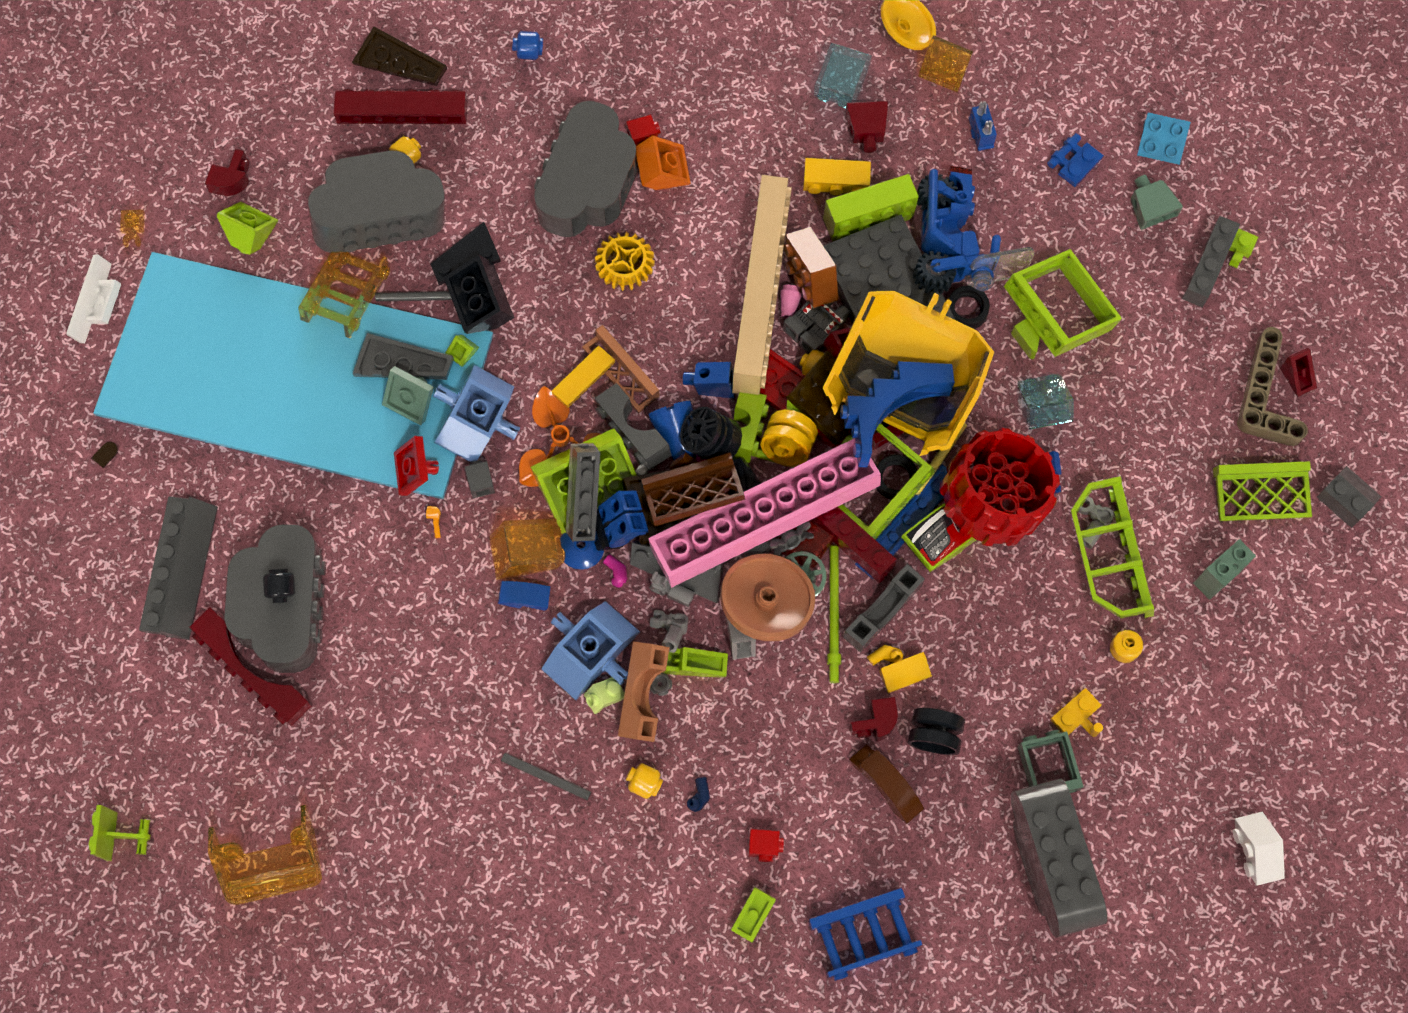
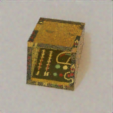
M556 518L508 520L501 523L489 536L496 580L555 570L564 563L565 551L561 547V529L557 525Z

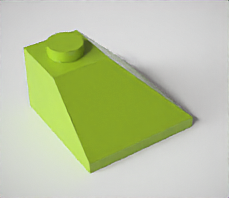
M243 202L236 203L217 213V218L230 245L239 249L241 253L249 255L261 249L278 222V219Z

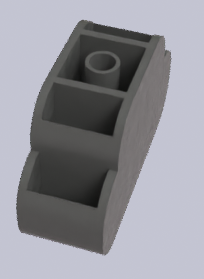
M584 101L576 104L569 111L566 120L561 122L558 139L553 140L550 149L552 153L549 158L545 159L542 167V176L537 177L534 189H536L534 195L540 225L546 231L562 237L576 236L583 232L588 224L603 227L616 221L637 175V164L635 161L636 145L628 134L619 131V118L616 112L607 105L595 101Z
M384 151L334 161L326 170V184L315 188L308 199L314 242L320 249L329 253L354 252L364 248H376L387 244L421 240L422 238L436 235L441 231L445 223V196L441 179L437 174L428 169H415L411 158L399 151Z
M299 525L273 526L261 536L258 547H249L239 551L233 556L228 566L224 616L226 627L241 645L254 650L269 669L279 673H297L307 669L316 658L318 643L322 642V630L319 629V620H323L324 611L323 606H320V598H324L325 586L321 584L322 575L326 574V562L323 561L322 552L307 529ZM288 569V572L294 575L295 594L292 597H288L287 602L273 603L272 598L264 596L263 577L269 573V570Z
M1060 778L1013 791L1011 793V806L1015 818L1013 829L1016 843L1035 904L1040 914L1045 916L1053 936L1058 938L1105 925L1108 920L1105 901L1071 794L1064 780Z

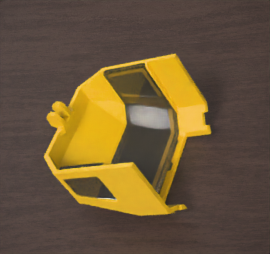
M896 291L869 292L823 386L826 396H829L832 403L831 408L836 415L841 402H846L847 396H866L867 387L870 388L873 378L891 379L892 370L896 369L898 361L952 364L955 383L950 396L915 400L899 407L883 420V422L924 441L919 456L926 455L929 451L950 449L979 398L994 351L977 330L946 316L952 303L949 299L944 302L939 313L933 310L934 305H936L939 299V295L936 293L933 294L928 306H925Z

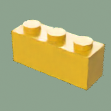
M805 158L803 191H808L811 194L830 192L832 195H841L842 193H850L869 187L871 162Z

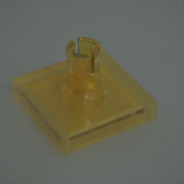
M933 35L918 76L958 92L973 51Z

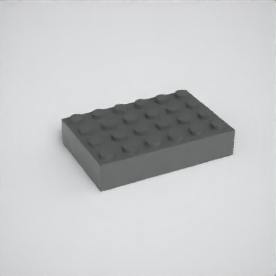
M902 215L824 245V248L836 264L838 296L843 306L850 311L849 318L852 324L869 292L896 291L928 306L933 296L932 291L929 290L928 293H925V288L920 290L918 288L919 284L915 285V278L913 279L914 268L922 254ZM942 294L939 295V299L933 307V310L939 313L945 302ZM949 308L946 313V316L955 320ZM872 362L874 368L881 366Z

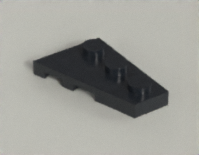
M484 222L430 264L439 285L446 283L444 276L478 255L492 261L493 264L501 262Z

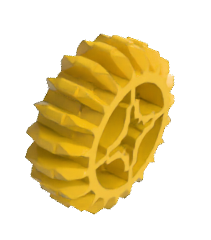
M627 231L623 237L617 232L615 239L609 235L608 242L602 241V248L597 249L598 255L595 256V262L597 263L595 268L599 272V278H605L604 283L606 285L612 282L613 289L620 285L622 291L625 289V285H629V288L632 290L634 283L640 287L642 285L641 280L647 282L648 275L653 273L651 267L655 265L653 260L654 252L650 251L651 246L645 244L644 238L637 240L636 233L629 237ZM615 252L616 258L612 260V263L607 265L608 257L611 255V253ZM642 257V264L635 271L634 264Z

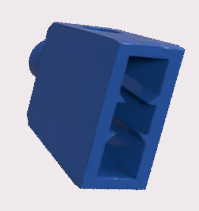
M731 362L696 363L695 372L683 373V385L695 386L698 395L735 399V393H732L734 368Z

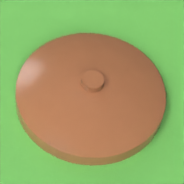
M755 554L737 561L728 570L721 586L720 600L727 619L740 632L757 640L781 641L798 634L807 625L815 607V592L807 574L794 562L778 555Z

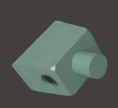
M1146 175L1135 179L1134 182L1138 189L1134 191L1131 202L1141 230L1177 217L1180 214L1183 206L1164 181L1159 180L1150 183Z

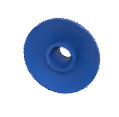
M597 531L595 533V541L598 539ZM567 533L561 536L558 546L560 557L564 563L580 570L596 565L601 560L604 551L596 549L595 541L572 542ZM579 542H584L585 547L578 548L577 544Z

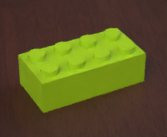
M906 174L826 200L823 220L833 242L899 215H902L904 221L910 220L915 214L919 196L910 175Z

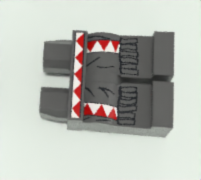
M808 301L792 317L789 316L784 321L783 331L796 343L799 342V346L808 354L812 350L821 351L824 348L823 343L832 331L844 328V323L850 316V311L843 305L834 311L830 307L834 302L813 308Z

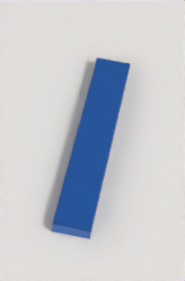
M943 464L934 473L921 494L915 495L876 539L893 556L905 543L901 536L930 514L944 499V496L940 493V483L947 474V467ZM855 563V565H856L859 569H861V570H862L865 574H867L871 579H874V578H873L871 575H869L858 563Z

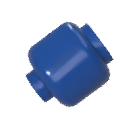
M520 31L517 38H513L512 51H516L519 59L536 60L539 55H542L543 38H540L538 32Z

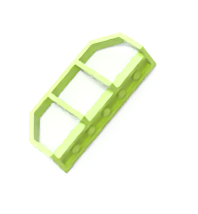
M1121 476L1088 483L1071 509V514L1092 600L1120 618L1144 614L1145 618L1154 616V606L1151 601L1143 562L1135 538ZM1112 486V489H1108L1111 503L1116 502L1117 510L1114 511L1116 523L1081 531L1077 513L1091 491ZM1123 530V532L1119 533L1122 546H1127L1128 554H1125L1126 563L1091 571L1083 538ZM1130 569L1133 570L1134 576L1130 577L1133 590L1138 589L1140 597L1136 599L1137 608L1122 611L1096 595L1092 578Z

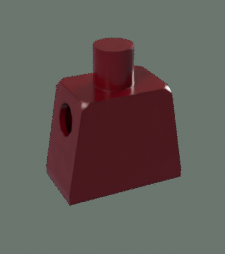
M888 101L847 103L845 115L853 143H863V150L866 153L875 152L877 150L876 142L884 141Z

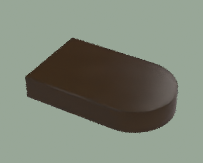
M107 442L91 459L104 468L116 456L118 447L113 442Z

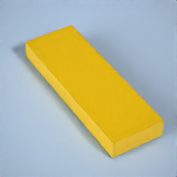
M600 346L596 347L551 391L552 395L569 408L615 363V359Z

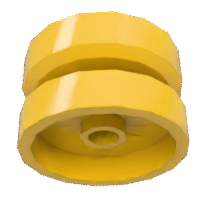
M786 409L776 411L771 415L767 429L760 443L762 452L769 459L783 466L796 467L807 462L818 434L817 426L803 413Z

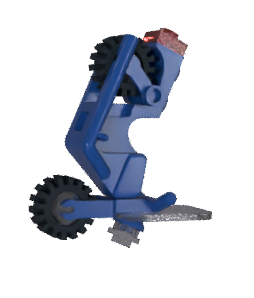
M950 166L945 179L942 178L943 175L941 174L938 176L937 169H931L929 175L922 178L917 189L919 196L917 205H922L921 249L924 254L918 258L913 271L915 285L919 284L918 288L920 290L925 288V293H928L930 290L932 295L938 291L940 295L944 291L947 292L952 283L960 282L965 278L967 285L979 291H986L992 288L995 281L1007 280L1012 274L1030 266L1035 255L1032 247L999 252L1001 237L996 234L992 237L990 254L979 255L980 249L975 232H961L959 230L966 224L969 215L972 216L975 203L972 202L975 186L972 185V169Z

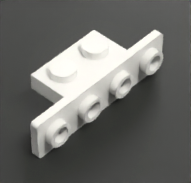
M98 254L92 257L66 333L79 343L86 342L91 324H108L121 287V283L117 280H107L111 263Z

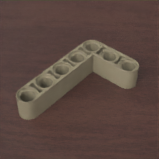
M1268 327L1262 332L1256 343L1237 425L1246 434L1288 446H1296L1308 433L1306 424L1297 419L1265 411L1282 343L1281 331L1275 327ZM1266 338H1270L1273 343L1268 342ZM1260 357L1267 359L1269 363L1263 362ZM1255 377L1261 378L1264 383H1259ZM1251 397L1256 398L1259 404L1254 403ZM1246 418L1252 419L1254 424L1248 423ZM1268 424L1274 425L1276 430L1270 429ZM1290 430L1295 431L1298 437L1293 436Z

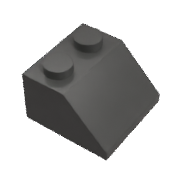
M1347 466L1317 496L1322 503L1351 528L1382 497Z

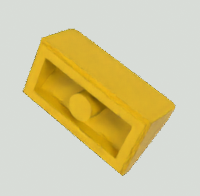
M924 652L885 666L879 671L888 693L932 677Z

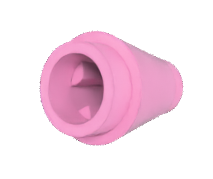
M783 285V290H780L782 318L792 317L796 313L802 296L800 287Z

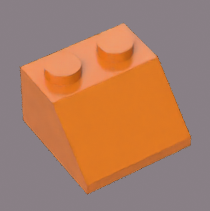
M652 135L636 146L642 186L659 190L691 184L683 145Z

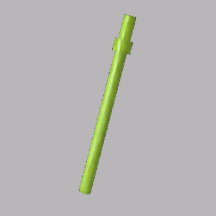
M830 546L829 654H827L830 683H839V665H841V654H839L838 546Z

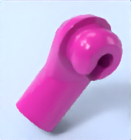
M609 554L603 564L613 570L614 578L611 580L612 585L620 588L628 579L627 569L623 563Z

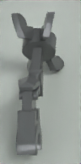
M810 522L799 525L796 530L791 529L781 534V539L773 538L770 542V547L774 549V555L781 556V552L796 548L805 538L813 539L814 535L806 532L811 527Z

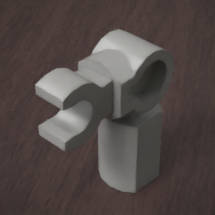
M1088 496L1085 502L1089 506L1087 508L1081 507L1078 511L1083 515H1090V518L1094 520L1086 530L1110 525L1114 517L1113 511L1108 507L1095 505L1093 499ZM1102 534L1083 538L1084 546L1092 549Z
M654 571L650 579L652 583L649 589L661 596L667 594V598L689 607L695 592L680 585L671 588L666 577Z
M654 610V615L650 619V626L652 628H666L667 633L662 646L670 647L669 652H676L683 635L687 633L688 617L681 613H670L667 615L661 610Z

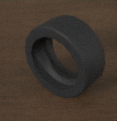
M968 285L955 289L949 296V300L952 301L949 308L955 320L973 329L980 327L988 316L990 308L989 298L978 287ZM961 297L974 298L980 304V314L972 319L961 317L955 311L957 300Z
M902 455L887 456L877 466L881 474L880 486L876 489L883 497L890 500L900 490L891 489L884 484V470L892 465L902 466L907 470L909 480L918 471L915 464L909 458Z

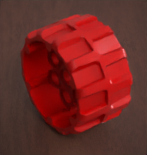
M1000 428L994 432L982 430L976 433L968 444L962 445L947 466V474L940 483V493L944 496L945 501L943 510L946 516L951 518L960 528L959 532L962 535L981 541L982 545L989 547L993 544L1006 543L1007 546L1016 545L1025 535H1031L1057 503L1054 493L1060 485L1059 475L1055 474L1051 462L1053 458L1049 452L1045 453L1035 443L1033 437L1012 432L1010 428ZM972 463H974L975 465L973 469L970 468Z

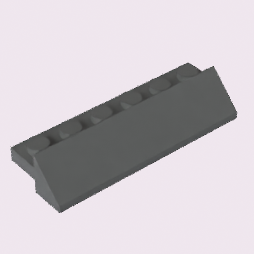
M190 496L189 499L168 497L139 630L141 632L190 640L192 630L189 627L193 624L218 509L217 506Z

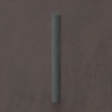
M449 291L375 293L376 302L452 300Z
M504 753L501 759L502 762L587 801L592 793L507 753Z

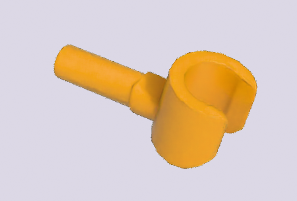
M427 506L426 518L433 519L435 539L441 538L439 527L441 512L435 506Z

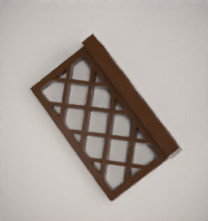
M731 453L641 479L654 526L745 500ZM731 477L728 481L722 480ZM715 485L723 487L719 492L712 490ZM729 489L738 491L736 494L726 495ZM693 491L701 493L696 499L689 497ZM706 496L714 497L712 501H703ZM671 498L678 500L674 506L666 503ZM684 502L692 504L689 508H680ZM661 509L669 511L665 515L656 516Z

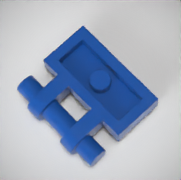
M1077 133L1071 138H1067L1063 143L1064 146L1059 151L1056 150L1047 162L1048 166L1052 169L1059 164L1062 169L1058 175L1074 187L1085 178L1104 156L1087 142L1082 148L1078 146L1077 143L1081 140V136ZM1070 151L1075 154L1070 160L1065 158Z

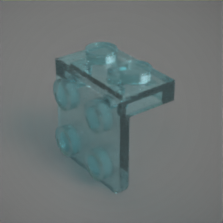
M1050 374L1017 383L1018 390L1027 406V425L1029 430L1073 421L1074 399L1061 375Z

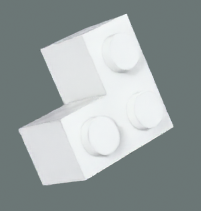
M1259 812L1235 818L1233 836L1236 843H1240L1246 856V863H1244L1246 875L1251 877L1256 885L1285 879L1283 839L1264 813Z

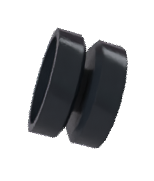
M914 709L911 723L917 728L910 730L907 743L911 747L941 755H958L962 741L956 735L963 733L965 719L955 713L939 709Z

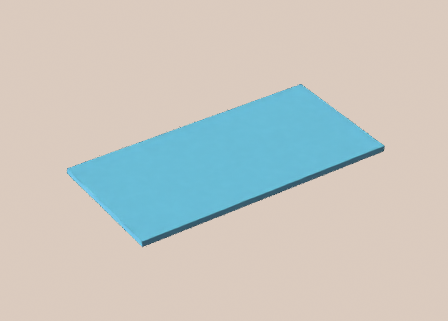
M152 252L93 413L95 416L393 488H398L394 452L412 437L423 436L426 460L438 461L439 464L434 466H439V471L436 475L428 474V481L413 492L444 500L457 455L434 442L451 411L450 405L431 397L426 421L419 425L382 405L388 378L354 377L353 371L367 333L444 354L456 335H464L479 347L477 352L463 367L453 361L447 380L426 379L427 383L434 387L432 396L439 384L457 394L462 390L474 365L481 369L484 368L493 332L481 331L466 334L461 324Z

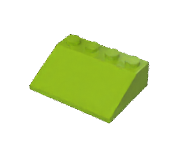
M614 428L583 442L593 443L600 451L597 508L616 492L624 491L621 482L623 478L637 476L623 440ZM570 449L531 466L535 479L561 534L566 533Z

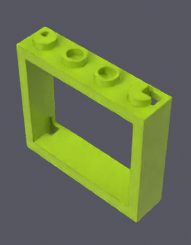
M1071 249L1012 274L1003 286L1054 357L1111 331L1122 319ZM1059 268L1100 322L1099 325L1071 338L1067 337L1028 284V282Z
M881 423L876 431L920 468L869 527L843 504L838 506L875 540L935 473L931 465ZM848 435V436L843 440L842 444H844V443H846V442H848V441H850V440H852V439H854V438H852L851 435Z

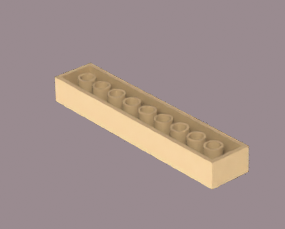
M762 175L733 374L732 393L739 394L741 392L759 395L760 388L765 389L792 187H787L788 178Z

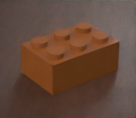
M811 227L786 234V244H784V251L788 257V261L785 262L786 269L789 275H793L796 286L802 289L804 299L806 301L809 300L813 308L837 301L836 264Z

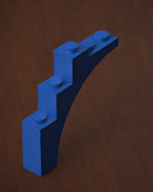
M898 361L896 369L892 370L891 379L873 378L870 388L867 387L866 396H847L845 405H841L840 417L844 419L845 428L851 429L852 438H855L856 443L854 444L853 455L857 458L858 467H868L872 455L873 434L879 424L890 413L915 400L950 396L955 383L952 364Z

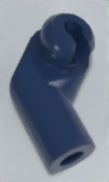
M707 777L695 779L697 792L687 801L688 809L693 812L702 810L710 800Z

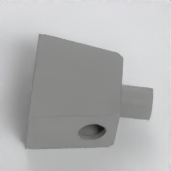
M726 617L732 659L755 657L756 639L740 632Z

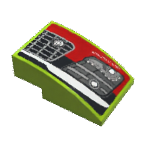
M945 503L901 536L930 572L961 553L967 546L976 541V539L970 536L965 537L959 532L960 528L951 518L946 516L943 510Z

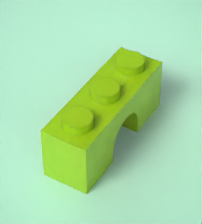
M739 392L734 420L743 422L747 426L741 428V446L733 459L744 458L746 462L750 463L752 454L757 455L759 442L756 439L757 436H762L764 423H761L762 418H767L769 405L766 404L767 395Z

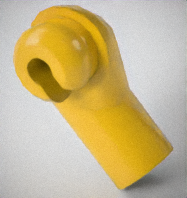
M883 645L869 654L867 659L874 666L882 660L896 663L903 660L904 655L896 647Z

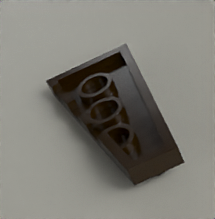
M376 27L372 28L352 61L353 65L434 86L438 85L447 70L445 64Z

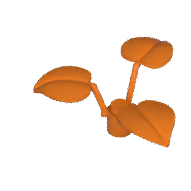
M545 386L539 390L534 399L532 415L535 423L541 428L553 425L551 431L553 443L547 456L540 449H532L521 457L519 463V482L528 487L539 486L531 466L551 458L556 446L565 447L569 442L579 444L573 437H570L566 426L556 424L562 423L568 418L570 408L563 405L552 395V390ZM590 433V434H587V435L584 437V441H583V442H585V441H587V440H589V439H591V438H593V437H596V436L600 435L601 433Z

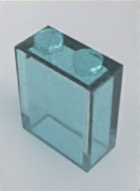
M831 43L815 84L814 96L824 102L832 101L838 103L843 108H846L847 103L857 102L871 65L872 55Z

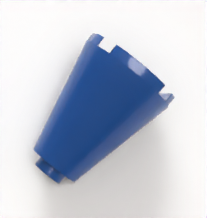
M691 401L678 402L674 406L668 408L665 406L649 413V420L653 427L669 444L673 461L685 452L692 458L697 457V455L685 450L680 439L681 426L685 418L693 411Z

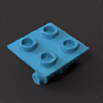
M1147 113L1137 156L1180 165L1191 122Z

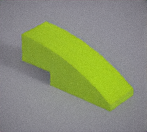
M687 647L677 648L676 652H669L666 671L662 673L699 677H726L728 654Z

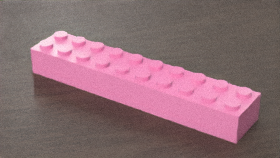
M854 438L745 491V500L699 513L648 538L650 548L672 588L879 487L881 480L879 470L871 458L868 467H858L857 458L853 455V448L856 443Z

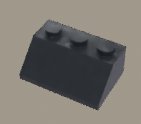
M478 255L444 276L464 333L470 334L497 329L514 318L492 261Z

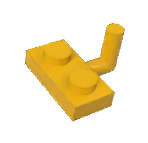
M1085 688L1050 720L1061 732L1067 731L1068 735L1081 725L1092 737H1096L1103 730V725L1101 723L1093 725L1088 718L1102 705Z

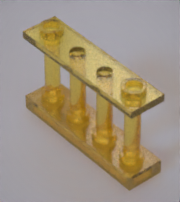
M331 251L298 307L300 319L309 323L313 316L319 315L344 325L345 337L350 338L352 333L358 330L361 318L383 279L386 280L389 276L390 267H388L387 257L383 256L379 264L375 265L351 256L349 252ZM350 264L373 274L369 281L366 282L341 273L340 269L343 265ZM333 281H340L362 289L363 292L359 299L331 290L330 286ZM323 298H330L349 305L353 309L347 317L321 307L320 303Z

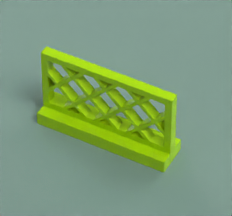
M1310 461L1216 466L1213 468V475L1216 477L1219 521L1311 518L1312 508L1308 473L1311 471ZM1302 477L1303 487L1297 492L1289 485V482L1293 478ZM1275 478L1282 484L1276 493L1266 486L1270 479ZM1250 479H1253L1260 485L1253 494L1243 486ZM1230 480L1237 486L1231 495L1223 490L1222 481ZM1285 487L1295 495L1288 504L1278 496ZM1262 488L1272 496L1265 505L1255 497ZM1239 489L1249 497L1243 506L1232 498ZM1297 498L1304 503L1305 513H1297L1290 507ZM1274 499L1285 507L1280 514H1274L1267 508ZM1252 500L1262 508L1257 515H1251L1245 509ZM1229 501L1239 509L1234 516H1225L1224 506Z

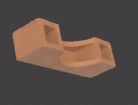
M633 642L618 736L650 742L655 741L658 718L651 711L649 691L654 679L660 673L666 671L670 647Z

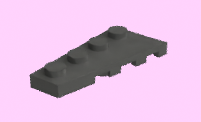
M367 333L353 371V376L388 378L390 370L395 366L414 377L420 376L424 379L447 380L454 357Z
M634 540L631 548L630 565L652 575L654 571H657L658 574L665 577L650 548V543L641 545L640 541ZM723 563L678 585L712 602L718 603Z

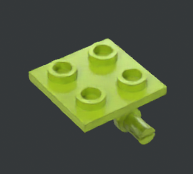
M97 805L96 812L92 815L94 830L93 836L89 839L90 854L106 861H112L114 839L138 840L136 854L146 855L147 842L151 838V835L148 834L150 820L140 819L138 834L115 832L118 813L103 805Z

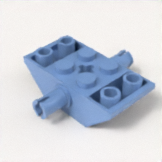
M476 365L473 366L460 393L456 394L439 384L432 397L450 405L451 411L434 443L469 462H474L479 459L493 432L498 431L514 440L520 427L503 419L502 416L510 401L514 386Z
M606 601L589 611L576 625L561 612L556 615L557 619L555 617L552 619L551 624L559 629L565 637L554 648L541 670L574 700H577L605 671L619 685L624 683V679L627 680L628 672L615 660L640 631ZM588 645L589 647H592L593 645H595V649L593 651H587L586 646Z

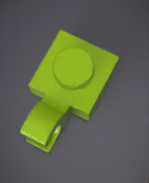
M1238 229L1230 247V251L1234 252L1229 263L1230 266L1237 268L1243 256L1250 257L1258 236Z

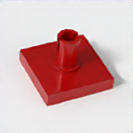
M423 436L412 437L394 452L400 496H408L428 481V474L436 475L439 471V466H434L439 464L438 461L426 460Z

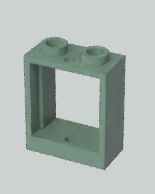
M1239 539L1208 566L1193 584L1210 600L1243 571L1256 555Z
M1053 730L1045 733V737L1037 738L1036 735H1032L1022 739L1023 742L1018 745V750L1029 787L1037 785L1028 750L1056 743L1060 744L1070 778L1069 781H1065L1069 792H1077L1084 787L1067 731L1060 733L1059 730Z

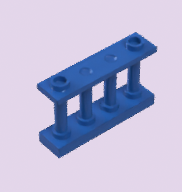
M902 888L809 919L808 923L811 931L817 929L818 933H821L833 967L832 971L826 973L827 978L833 977L834 981L848 977V971L903 953L904 957L918 953L917 948L922 946V942L919 940L912 943L899 907L901 905L900 901L905 898ZM884 906L887 907V910L890 909L903 945L890 951L876 915L878 913L877 909ZM863 914L864 918L867 917L880 953L867 959L853 923L855 921L854 916ZM837 922L844 925L857 961L846 966H842L830 931L832 929L831 924Z

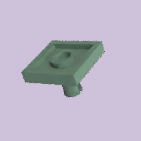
M394 366L389 372L382 405L422 425L426 421L434 387L429 385L423 377H414Z

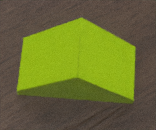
M1026 318L1014 326L1011 334L1029 359H1034L1040 336Z

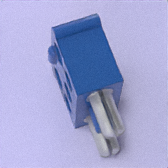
M983 101V103L980 102L979 106L972 107L968 117L971 125L970 132L972 138L975 139L978 151L994 148L997 136L988 104Z

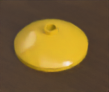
M919 0L883 1L881 5L882 22L893 40L901 46L912 50H923L933 43L936 37L935 22L928 9Z

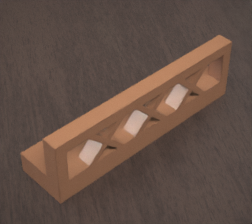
M601 325L595 330L596 337L582 346V349L589 355L592 352L590 348L597 342H600L605 347L604 350L612 355L611 357L619 363L618 371L607 370L604 374L613 384L617 383L630 398L633 408L640 413L660 397L659 389L607 329ZM620 375L630 376L633 380L632 387H623L619 383ZM634 392H643L649 399L638 405L633 399Z

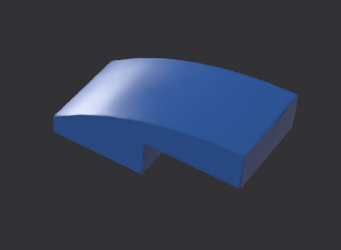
M501 581L498 604L519 609L525 606L545 611L548 609L551 586L519 581Z

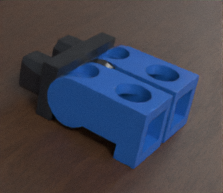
M618 491L597 508L596 531L598 539L594 543L598 551L620 549L638 535H644L649 532L643 512L638 513L642 508L637 491Z

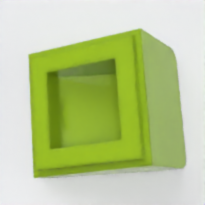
M456 335L445 354L453 356L454 361L463 367L477 352L479 347L464 335Z

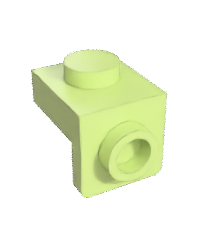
M611 677L593 684L584 696L593 713L597 714L604 707L623 700L625 692L621 685Z

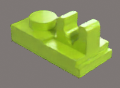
M754 887L731 931L753 942L776 899Z

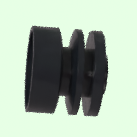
M698 407L685 418L681 426L680 439L685 450L706 460L727 453H731L733 458L741 446L742 431L739 424L729 417L708 407Z

